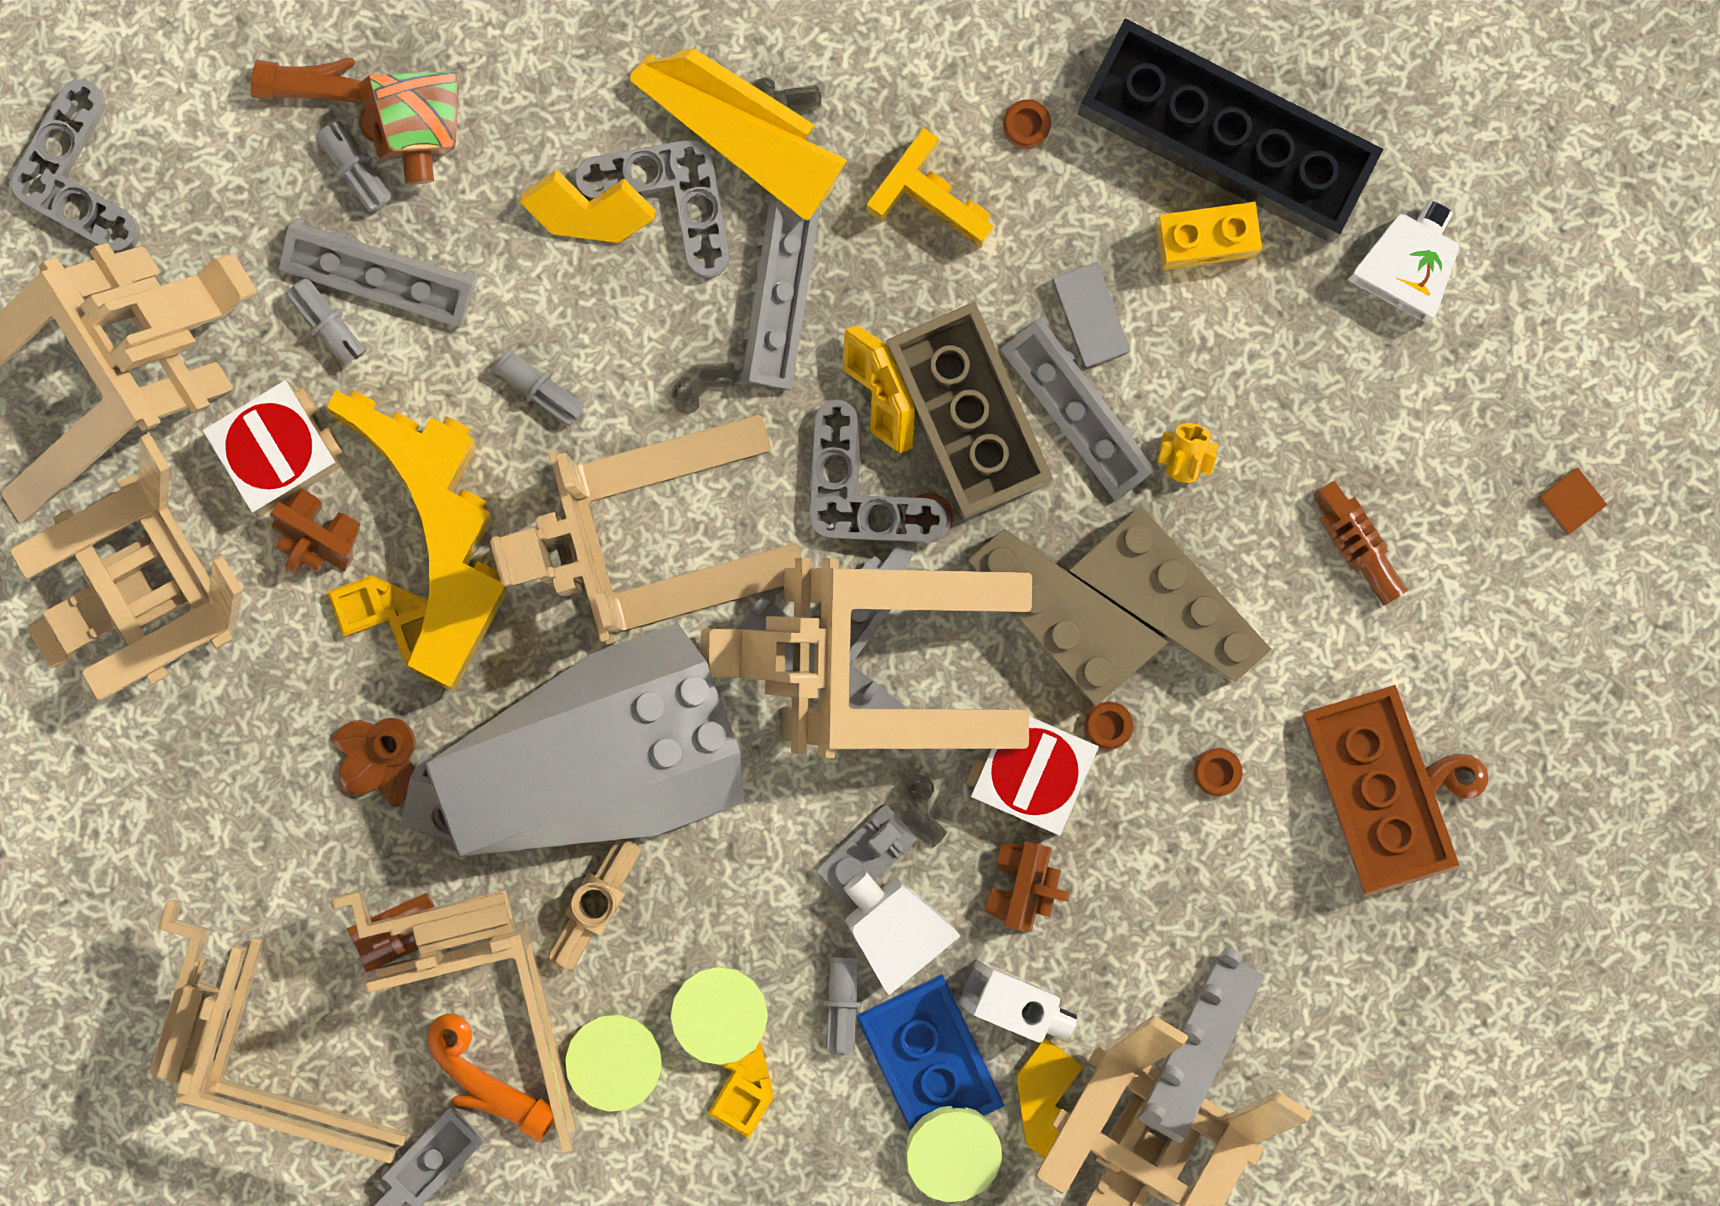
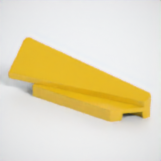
M694 48L680 50L672 57L656 59L653 54L647 55L632 71L629 78L635 86L804 220L811 219L830 195L847 162L843 157L807 141L815 126L813 123Z

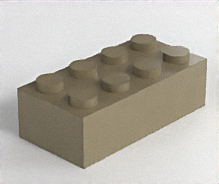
M975 301L886 340V344L890 349L915 406V415L962 521L1051 483L1053 480L1052 474Z

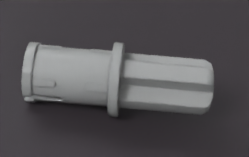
M340 121L332 123L333 131H331L329 126L323 128L316 135L315 140L322 146L337 167V177L339 180H346L368 211H378L391 200V194L370 166L371 157L367 153L362 154Z
M305 278L289 289L286 293L287 298L311 326L312 331L310 334L312 337L319 336L343 369L353 363L352 360L354 358L357 360L367 351L341 320L340 317L343 313L340 310L335 312L309 279Z
M511 349L503 355L493 370V374L496 377H500L526 396L525 402L531 405L534 402L565 426H571L576 422L584 409L582 402L550 380L552 375L548 371L542 374L516 355Z
M829 957L828 1000L823 1001V1005L828 1006L826 1049L827 1052L833 1054H850L855 1050L857 1007H862V1002H857L858 963H860V958Z

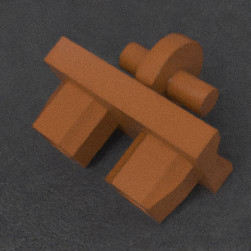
M300 489L286 505L278 501L271 512V516L274 517L271 525L272 529L284 535L279 540L276 548L289 555L285 570L296 574L305 565L315 572H319L326 560L341 570L346 571L353 560V546L360 532V523L340 512L335 516L327 530L314 523L313 520L322 509V502L304 489Z
M1026 841L1024 845L1002 844L997 859V869L1015 873L1017 877L1013 892L992 888L986 904V913L1006 921L1005 927L1032 932L1036 914L1050 917L1054 899L1068 902L1070 892L1057 889L1061 870L1048 867L1052 847Z
M429 892L370 919L371 922L432 908L435 905ZM356 924L347 928L358 950L366 973L419 950L413 931L390 936L388 931L359 938Z

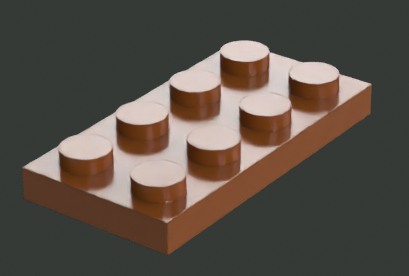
M1396 685L1304 712L1303 720L1364 897L1457 870L1459 862Z

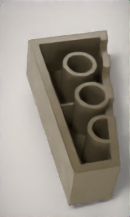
M1139 506L1068 571L1078 580L1229 683L1238 681L1272 650L1142 506Z
M1005 528L966 562L973 572L1030 573L1032 575L1031 610L1029 612L1009 613L1092 707H1096L1169 643Z

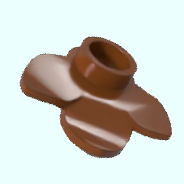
M385 718L376 724L354 720L343 725L332 738L335 747L347 755L339 770L341 791L348 795H362L378 788L392 807L398 806L406 799L409 780L414 771L410 757L414 752L416 741L410 726L397 718ZM385 735L395 739L397 744L396 750L392 751L384 746L383 738Z

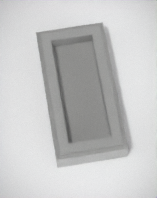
M1098 261L1052 278L1084 368L1131 351Z

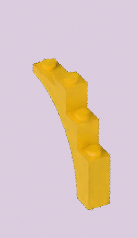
M335 390L327 405L331 416L362 435L391 463L409 489L421 516L429 553V596L422 630L407 666L413 673L454 693L508 592L506 586L500 582L499 573L495 569L480 562H476L474 568L468 566L492 521L490 512L484 509L487 503L485 500L464 489H461L458 495L453 493L476 449L474 439L469 437L471 430L449 417H445L443 423L430 417L421 434L417 432L419 424L397 412H394L390 418L374 410L377 403L367 396L353 390L347 396Z

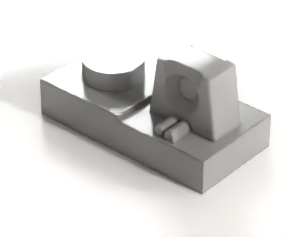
M884 804L816 871L850 905L854 901L844 891V887L851 879L859 873L867 871L875 881L919 838Z

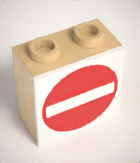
M286 380L203 429L204 434L251 512L259 516L274 509L278 501L284 503L292 498L300 489H307L343 467L337 458V455L343 452L338 440L329 427L321 431L312 417L314 413L319 411L312 397L304 386L296 390L294 385Z
M1029 716V745L1027 748L990 749L985 761L976 757L965 782L966 785L973 787L969 797L1060 836L1099 746Z

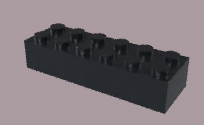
M1126 18L1122 22L1082 100L1077 114L1249 202H1256L1257 206L1330 243H1333L1341 235L1384 150Z

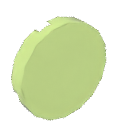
M720 966L701 970L686 980L674 997L671 1012L674 1035L683 1049L701 1062L717 1065L739 1061L751 1053L765 1034L768 1019L764 995L755 981L739 970Z
M622 1014L602 1015L584 1024L572 1038L565 1058L567 1078L576 1095L589 1106L607 1112L628 1110L643 1102L657 1086L662 1070L661 1048L653 1032L638 1020Z
M952 1106L939 1107L922 1116L910 1130L905 1150L906 1167L916 1187L930 1198L945 1202L968 1200L985 1191L996 1178L1002 1162L1001 1142L990 1120L977 1110L964 1107L965 1109H953Z

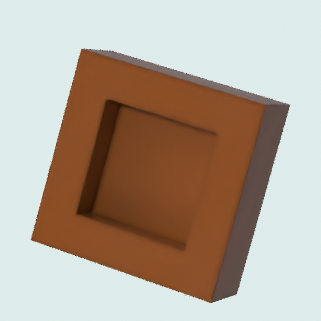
M1578 467L1574 468L1537 497L1566 535L1574 532L1607 506V503Z

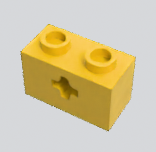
M1256 202L1159 215L1155 223L1162 270L1256 258L1262 250Z

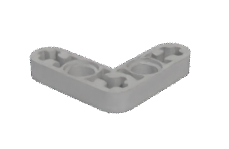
M84 79L73 80L61 89L13 172L11 189L15 197L25 205L97 245L108 243L114 253L133 249L141 235L137 220L127 211L67 178L105 109V98L101 90L90 81ZM86 91H90L88 99L93 103L92 108L89 111L82 108L74 119L77 124L83 125L79 132L67 123L58 120L62 113L71 119L76 110V106L71 102L74 94L83 96ZM55 132H66L71 138L69 151L62 156L55 157L50 155L46 147L48 138ZM39 154L49 164L59 167L55 174L46 168L40 179L46 186L45 190L42 193L34 191L28 197L26 195L29 188L23 182L27 176L36 178L43 166L34 162ZM80 195L85 197L89 204L87 215L79 221L68 220L64 214L66 201L73 196ZM100 206L106 208L100 216L107 221L118 224L121 219L126 220L123 228L129 233L125 240L116 238L113 243H110L111 234L104 228L94 224L97 220ZM94 224L93 233L87 232V229Z
M684 140L604 154L585 159L579 165L576 171V184L580 193L589 200L594 199L619 182L618 179L607 180L603 183L604 190L597 192L592 184H584V179L592 176L591 169L600 167L602 173L606 175L617 173L614 163L624 161L623 175L625 180L640 195L674 189L685 254L690 269L702 278H714L720 276L726 270L729 264V248L715 169L710 150L703 143L697 140ZM694 151L697 158H705V163L698 165L697 171L700 183L710 180V188L693 187L685 192H681V184L691 185L688 170L684 167L678 168V162L685 160V152ZM650 159L657 164L658 175L651 183L640 184L632 178L631 169L638 160ZM704 197L713 204V214L707 221L694 222L687 216L686 207L693 198ZM718 226L719 234H709L713 251H721L722 257L714 259L713 268H705L703 261L694 260V255L702 252L700 236L698 235L690 239L689 231L705 232Z
M829 400L822 404L816 413L814 425L810 521L814 530L821 536L834 540L934 543L944 538L950 528V514L946 507L936 500L909 497L858 496L861 416L854 406L843 400ZM838 409H841L843 416L850 418L849 426H842L840 429V442L844 444L850 443L848 451L837 447L824 449V442L826 440L835 443V429L827 426L826 421L827 418L835 417ZM832 457H843L848 464L847 476L838 483L827 481L823 472L825 463ZM836 504L837 511L844 514H856L854 505L861 504L857 514L859 532H853L855 523L842 521L836 522L835 530L830 531V525L821 520L822 513L830 512L831 506ZM876 506H887L893 515L892 525L884 532H874L868 525V515ZM901 506H908L906 515L916 517L924 516L926 508L931 507V513L940 519L939 525L931 526L930 533L924 534L923 527L916 524H905L907 533L900 534L904 522Z

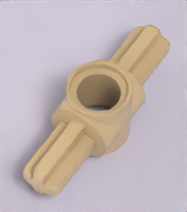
M628 839L615 840L596 874L592 872L587 873L564 913L570 919L549 953V959L553 963L571 971L575 968L594 933L598 935L603 934L626 894L621 890V887L641 854V848ZM589 890H599L607 897L608 909L601 917H592L583 909L582 900Z

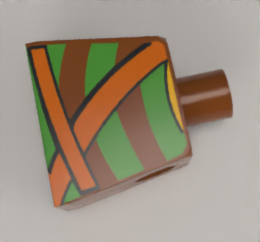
M459 71L369 75L359 83V92L378 157L380 159L403 158L405 183L408 185L434 182L432 156L445 155L452 151L456 144Z

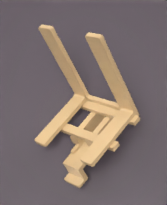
M105 243L93 247L89 252L94 260L64 268L57 257L43 261L38 266L41 272L0 311V368L54 318L103 396L99 403L2 490L3 498L20 523L31 519L132 428L139 426L143 432L158 426L161 423L160 418L182 410L189 409L192 414L200 412L210 406L208 401L225 396L233 390L231 382L218 363L213 362L189 371L178 353L186 351L196 342L189 330L224 318L241 301L256 295V287L234 254L213 259L197 275L160 286L155 278L160 273V270L145 247L140 246L115 254L110 245ZM132 318L140 332L128 335L114 348L102 327ZM158 360L169 378L139 387L129 370Z
M761 415L752 416L577 465L566 452L561 454L558 450L549 452L566 519L563 520L555 512L535 517L539 530L531 528L502 537H493L490 540L502 585L511 587L540 579L550 586H555L556 593L565 598L583 593L580 583L584 582L600 642H605L606 645L617 643L615 633L783 587L785 568H795V558H802L799 546L795 543L615 593L611 587L589 504L595 500L769 452L771 445L763 417ZM568 542L574 563L554 568L548 547Z
M150 433L140 437L139 479L135 473L117 482L121 490L76 514H73L70 508L52 517L56 525L11 549V555L26 579H31L74 555L83 570V576L89 584V587L44 611L43 619L28 627L30 636L50 668H54L76 656V650L114 629L121 640H125L126 647L83 671L85 681L99 701L104 700L145 676L151 685L169 676L164 668L165 665L208 641H211L215 649L220 648L233 640L229 631L237 626L243 590L222 555L213 560L211 579L209 578L168 508L170 467ZM139 520L147 536L100 560L92 545ZM163 560L173 580L154 590L143 570ZM189 604L192 609L191 611L145 636L143 628Z
M795 558V568H785L784 600L794 602V617L766 616V630L705 628L701 631V655L707 661L713 678L765 680V694L792 697V707H782L781 739L791 741V753L807 754V744L817 745L818 757L835 758V749H1025L1029 745V712L1027 710L850 708L849 674L852 610L1029 612L1032 608V575L1030 573L839 569V559L822 558V568H811V558ZM810 602L821 603V628H819V618H810ZM785 643H793V670H785ZM809 643H815L814 672H809ZM819 688V710L808 709V698H817Z
M363 889L338 895L332 899V909L352 905L359 938L388 931L390 936L409 931L414 932L420 956L377 968L378 978L364 982L366 993L508 958L515 959L562 1154L573 1151L570 1132L576 1131L577 1126L528 922L526 920L514 923L506 890L371 922ZM493 937L492 939H489V940H485V941H481V942H477V943H473V944H469V945H465V946H461V947H457V948L450 949V947H454V946H458V945H462V944H466V943H470V942H475V941H479V940H483V939H487V938Z
M174 899L166 902L158 929L190 938V942L150 1074L157 1075V1078L170 1082H179L175 1099L177 1102L391 1163L397 1150L395 1148L211 1095L214 1092L400 1146H404L408 1137L407 1132L227 1080L224 1074L265 939L259 937L252 938L238 986H236V982L247 948L238 945L234 946L221 987H215V985L200 981L206 959L202 958V954L210 929L177 919L182 900ZM230 1009L228 1019L224 1028V1032L221 1038V1042L217 1051V1055H215V1051L226 1019V1015L228 1010Z
M1153 1015L1109 1043L1106 1050L1099 1046L1095 1047L1086 1063L1094 1068L1095 1071L1071 1113L1060 1109L1051 1124V1127L1059 1131V1134L1039 1167L1036 1178L1057 1192L1065 1193L1091 1151L1097 1155L1095 1160L1106 1168L1085 1206H1143L1149 1194L1160 1201L1167 1198L1179 1206H1224L1246 1164L1255 1166L1264 1148L1258 1145V1143L1307 1123L1312 1112L1280 1092H1275L1231 1113L1204 1099L1186 1138L1181 1143H1177L1167 1137L1166 1141H1163L1145 1129L1147 1125L1137 1120V1117L1160 1072L1151 1064L1183 1047L1188 1036ZM1125 1088H1127L1133 1094L1107 1137L1101 1131ZM1203 1135L1216 1143V1146L1194 1186L1190 1188L1177 1180L1199 1138Z

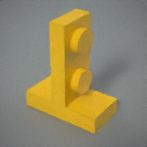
M923 127L869 200L866 212L882 223L905 192L982 248L993 232L994 226L988 222L991 215L972 200L968 199L963 204L949 194L952 190L951 185L937 174L929 171L925 176L920 172L939 144V138Z

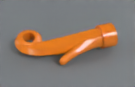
M444 1014L437 1017L432 1022L428 1031V1046L431 1054L439 1066L451 1078L473 1094L455 1096L452 1099V1104L457 1107L485 1111L504 1118L521 1127L520 1131L539 1143L554 1122L550 1103L542 1098L539 1100L534 1099L459 1056L469 1047L472 1040V1031L469 1024L456 1014ZM446 1029H451L456 1033L458 1037L456 1044L447 1045L444 1036Z

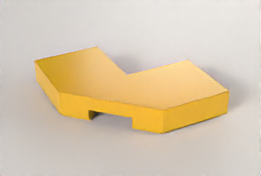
M557 169L523 191L519 201L551 234L613 243L623 241L652 222L656 212L625 179H622L591 201H588Z
M860 325L845 329L843 371L872 391L870 432L898 453L913 449L915 406L888 345Z
M373 575L327 591L343 637L389 621L404 664H408L422 630L428 600Z
M1046 1037L1039 1043L1016 1074L1025 1144L1044 1159L1059 1134V1131L1051 1127L1060 1110L1056 1104L1084 1068L1082 1064Z
M761 1040L751 1053L739 1061L722 1064L732 1073L708 1112L709 1115L747 1138H750L774 1098Z

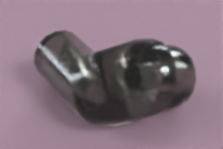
M768 77L754 80L751 85L794 112L817 109L821 106V93L816 84L775 91V82Z
M734 362L696 364L691 366L673 385L671 397L674 399L675 409L683 414L693 413L699 408V398L707 388L735 386Z
M916 775L913 779H907L900 789L901 819L925 844L933 848L945 837L947 830L928 813V799L931 798L935 790L933 782L927 776Z

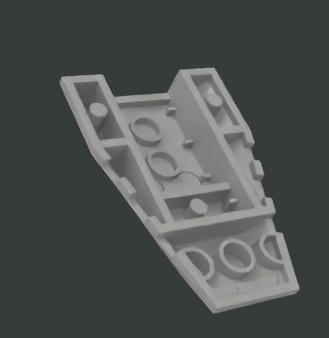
M678 623L590 653L424 764L458 857L579 843L614 841L627 838L653 837L744 803L740 750L707 661Z

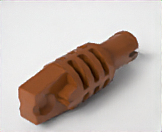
M1335 481L1317 490L1313 496L1325 514L1319 520L1332 538L1335 546L1338 547L1343 558L1347 561L1350 569H1354L1355 572L1359 570L1362 572L1383 606L1408 591L1407 587L1385 556L1388 552L1386 549L1388 547L1387 544L1383 541L1378 530L1375 529L1372 521L1368 518L1355 496L1348 500Z

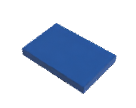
M943 974L856 1014L860 1027L909 1130L915 1126L922 1116L939 1107L952 1106L953 1109H965L964 1107L977 1110L985 1116L1005 1106Z

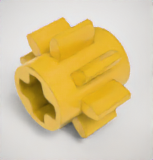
M1183 423L1177 426L1175 434L1164 431L1157 462L1166 464L1165 472L1173 480L1182 483H1193L1199 479L1201 472L1206 475H1212L1219 445L1218 443L1210 442L1211 434L1204 427L1193 423Z

